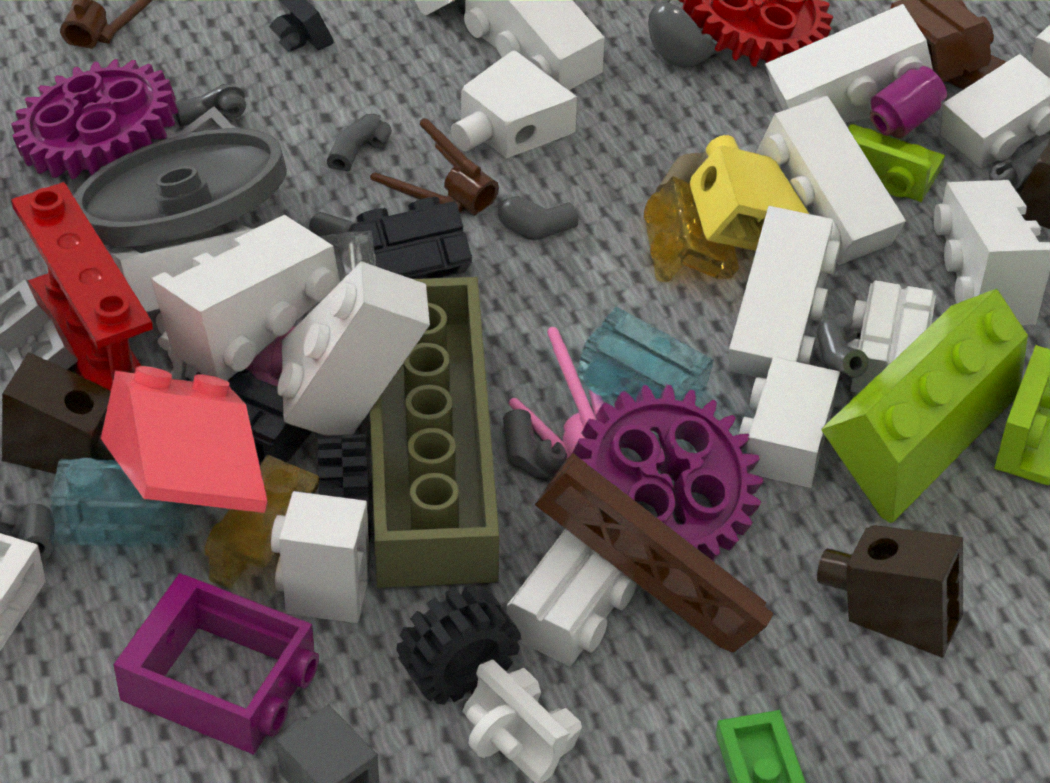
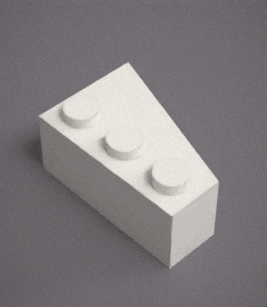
M465 0L464 21L468 31L474 37H482L493 45L501 57L516 50L568 90L603 72L605 37L573 0Z
M903 4L765 64L774 95L783 110L828 95L844 123L869 119L870 111H872L871 98L909 69L917 70L922 66H926L933 70L927 40Z
M768 206L729 347L730 372L766 379L773 357L811 364L816 337L809 336L813 320L822 321L828 296V289H824L823 285L827 273L834 274L840 249V242L831 240L833 219Z
M286 215L280 216L234 238L232 241L233 249L216 257L205 252L192 258L193 268L172 277L163 272L151 278L172 354L202 375L215 376L228 381L237 372L246 369L252 363L255 356L278 336L285 335L300 317L315 304L321 302L340 283L333 245Z
M361 261L282 340V373L278 382V394L283 396L284 422L323 435L354 434L430 325L426 284Z

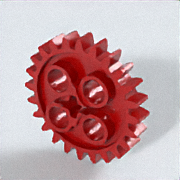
M678 0L683 3L682 9L691 16V19L698 28L703 29L702 35L710 34L712 39L717 41L715 46L717 52L728 48L732 50L733 60L737 61L742 55L749 57L751 65L755 67L760 59L768 63L828 37L831 31L830 24L833 19V15L827 13L830 6L829 2L822 0Z

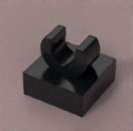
M278 0L285 14L273 20L269 27L281 39L278 43L288 52L303 47L306 41L311 43L317 50L326 48L334 43L319 11L307 0Z

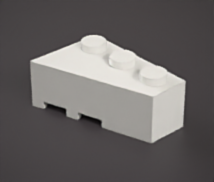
M828 95L774 114L756 154L771 157L777 162L809 214L833 219L831 240L840 242L837 264L841 265L891 246L906 220Z
M1009 180L947 182L942 204H936L934 209V229L937 235H945L946 238L944 247L946 270L948 272H956V304L997 288L1021 325H1036L1050 272V242H1039L1036 236L1040 235L1041 227L1037 221H1025L1022 217L1023 214H1026L1027 206Z

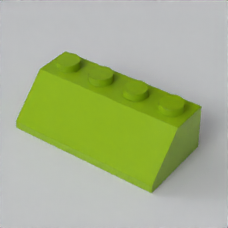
M997 288L951 305L821 429L880 517L889 523H893L1016 398L1022 382L1028 334Z

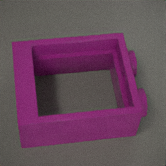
M179 573L113 666L121 701L254 755L266 735L274 737L281 730L288 713V701L297 687L305 689L313 680L319 664V654L314 651L313 626L311 623ZM198 628L278 659L246 709L166 677V674Z

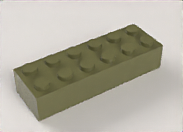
M478 277L413 279L426 284L430 325L370 410L377 588L499 582V525Z

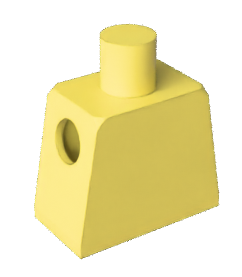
M729 135L719 136L707 145L706 153L708 158L692 175L690 180V187L707 241L756 251L768 206L809 214L775 160L768 156L740 150L735 139Z

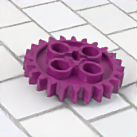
M114 59L107 68H101L97 61L92 64L90 71L83 72L79 67L73 68L72 77L65 78L57 75L55 76L56 85L52 87L40 85L38 90L41 96L26 97L24 100L27 108L16 110L15 113L18 121L11 123L15 133L12 137L20 156L23 157L27 166L34 165L38 174L49 169L52 178H57L68 170L70 178L75 179L82 170L87 169L92 176L100 170V167L106 166L128 153L152 144L151 139H165L167 134L164 128L175 125L173 114L178 113V108L169 79H165L162 70L154 72L152 65L149 63L139 68L136 60H131L125 66L120 67L118 59Z
M666 384L658 399H655L648 385H643L636 396V402L626 391L619 394L614 404L615 408L604 402L596 414L597 420L589 418L581 432L585 438H579L572 453L633 500L651 505L655 509L657 518L712 561H715L719 556V547L730 551L739 541L737 534L744 535L753 523L748 516H752L761 501L751 494H755L763 484V478L749 474L760 460L759 455L742 454L741 452L750 439L748 438L749 434L732 436L729 432L736 417L730 415L717 420L713 416L717 402L711 400L701 409L695 406V391L691 389L682 401L675 400L673 388ZM652 431H654V432H656V433L658 434L659 440H660V445H659V442H658V440H657L655 434H654ZM675 439L688 441L694 446L697 453H689L683 450ZM620 448L634 450L640 456L642 462H634L627 459L622 454ZM691 492L705 495L710 500L713 508L699 505L694 500ZM673 511H674V513H675V515H676L678 521H679L680 523H682V525L677 524V523L675 522L674 516H673Z

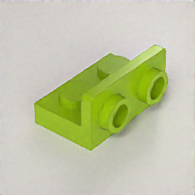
M850 124L848 127L849 131L888 193L895 197H907L922 202L943 168L945 155L917 144L885 136L873 129Z
M1035 345L1006 421L994 469L1044 485H1050V349Z

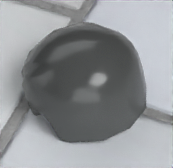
M662 0L653 7L649 14L648 26L653 47L665 61L676 66L686 68L700 65L716 52V44L712 42V36L710 34L702 35L691 17L683 9L669 3L671 0Z

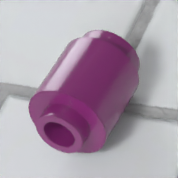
M922 66L917 70L909 69L871 98V121L883 135H892L901 139L940 110L941 102L947 98L946 87L941 78L929 67Z

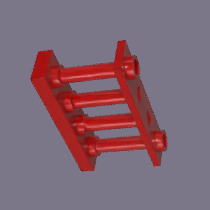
M65 182L11 199L14 211L48 267L47 274L27 281L38 293L72 347L78 359L72 365L76 373L111 391L115 371L135 373L136 368L141 366L130 348L129 338L153 330L152 320Z

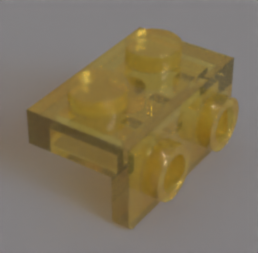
M672 176L659 192L654 193L649 198L644 209V220L646 222L656 280L669 282L683 265L716 279H731L739 270L734 246L707 241L690 183Z
M267 455L260 465L267 497L265 513L229 509L221 522H218L213 527L204 549L205 556L209 557V581L231 589L247 564L258 568L266 567L275 554L271 550V536L276 516H286L293 491L315 494L319 487V480L316 474Z

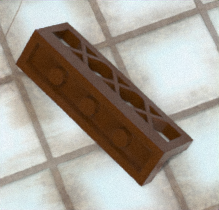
M574 453L561 465L535 503V506L720 648L734 653L765 629L774 615L765 607L766 601Z

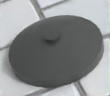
M243 128L205 130L165 139L116 159L90 176L78 188L74 198L104 245L123 247L153 245L200 234L246 214L274 194L284 181L287 168L279 142L265 132Z

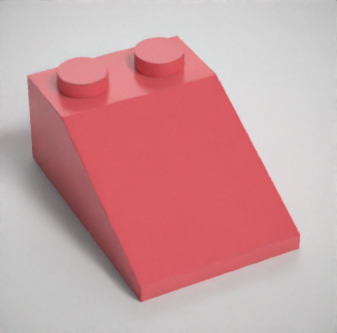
M148 366L137 367L135 373L115 371L101 440L144 499L265 513L267 497L247 406L229 387L230 383L228 381L202 374L195 375L193 382L172 379L171 373Z

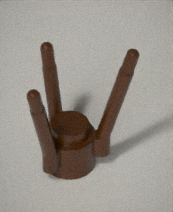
M73 0L70 11L61 25L60 34L66 43L73 46L93 49L98 41L110 44L115 33L141 12L152 0H137L110 24L107 23L105 9L98 2L93 0Z
M427 118L420 120V126L436 142L435 148L454 166L444 182V188L448 191V196L446 197L376 172L370 175L371 180L417 199L438 197L440 204L455 201L460 213L465 209L474 216L491 205L499 191L498 182L481 171V167L469 160Z

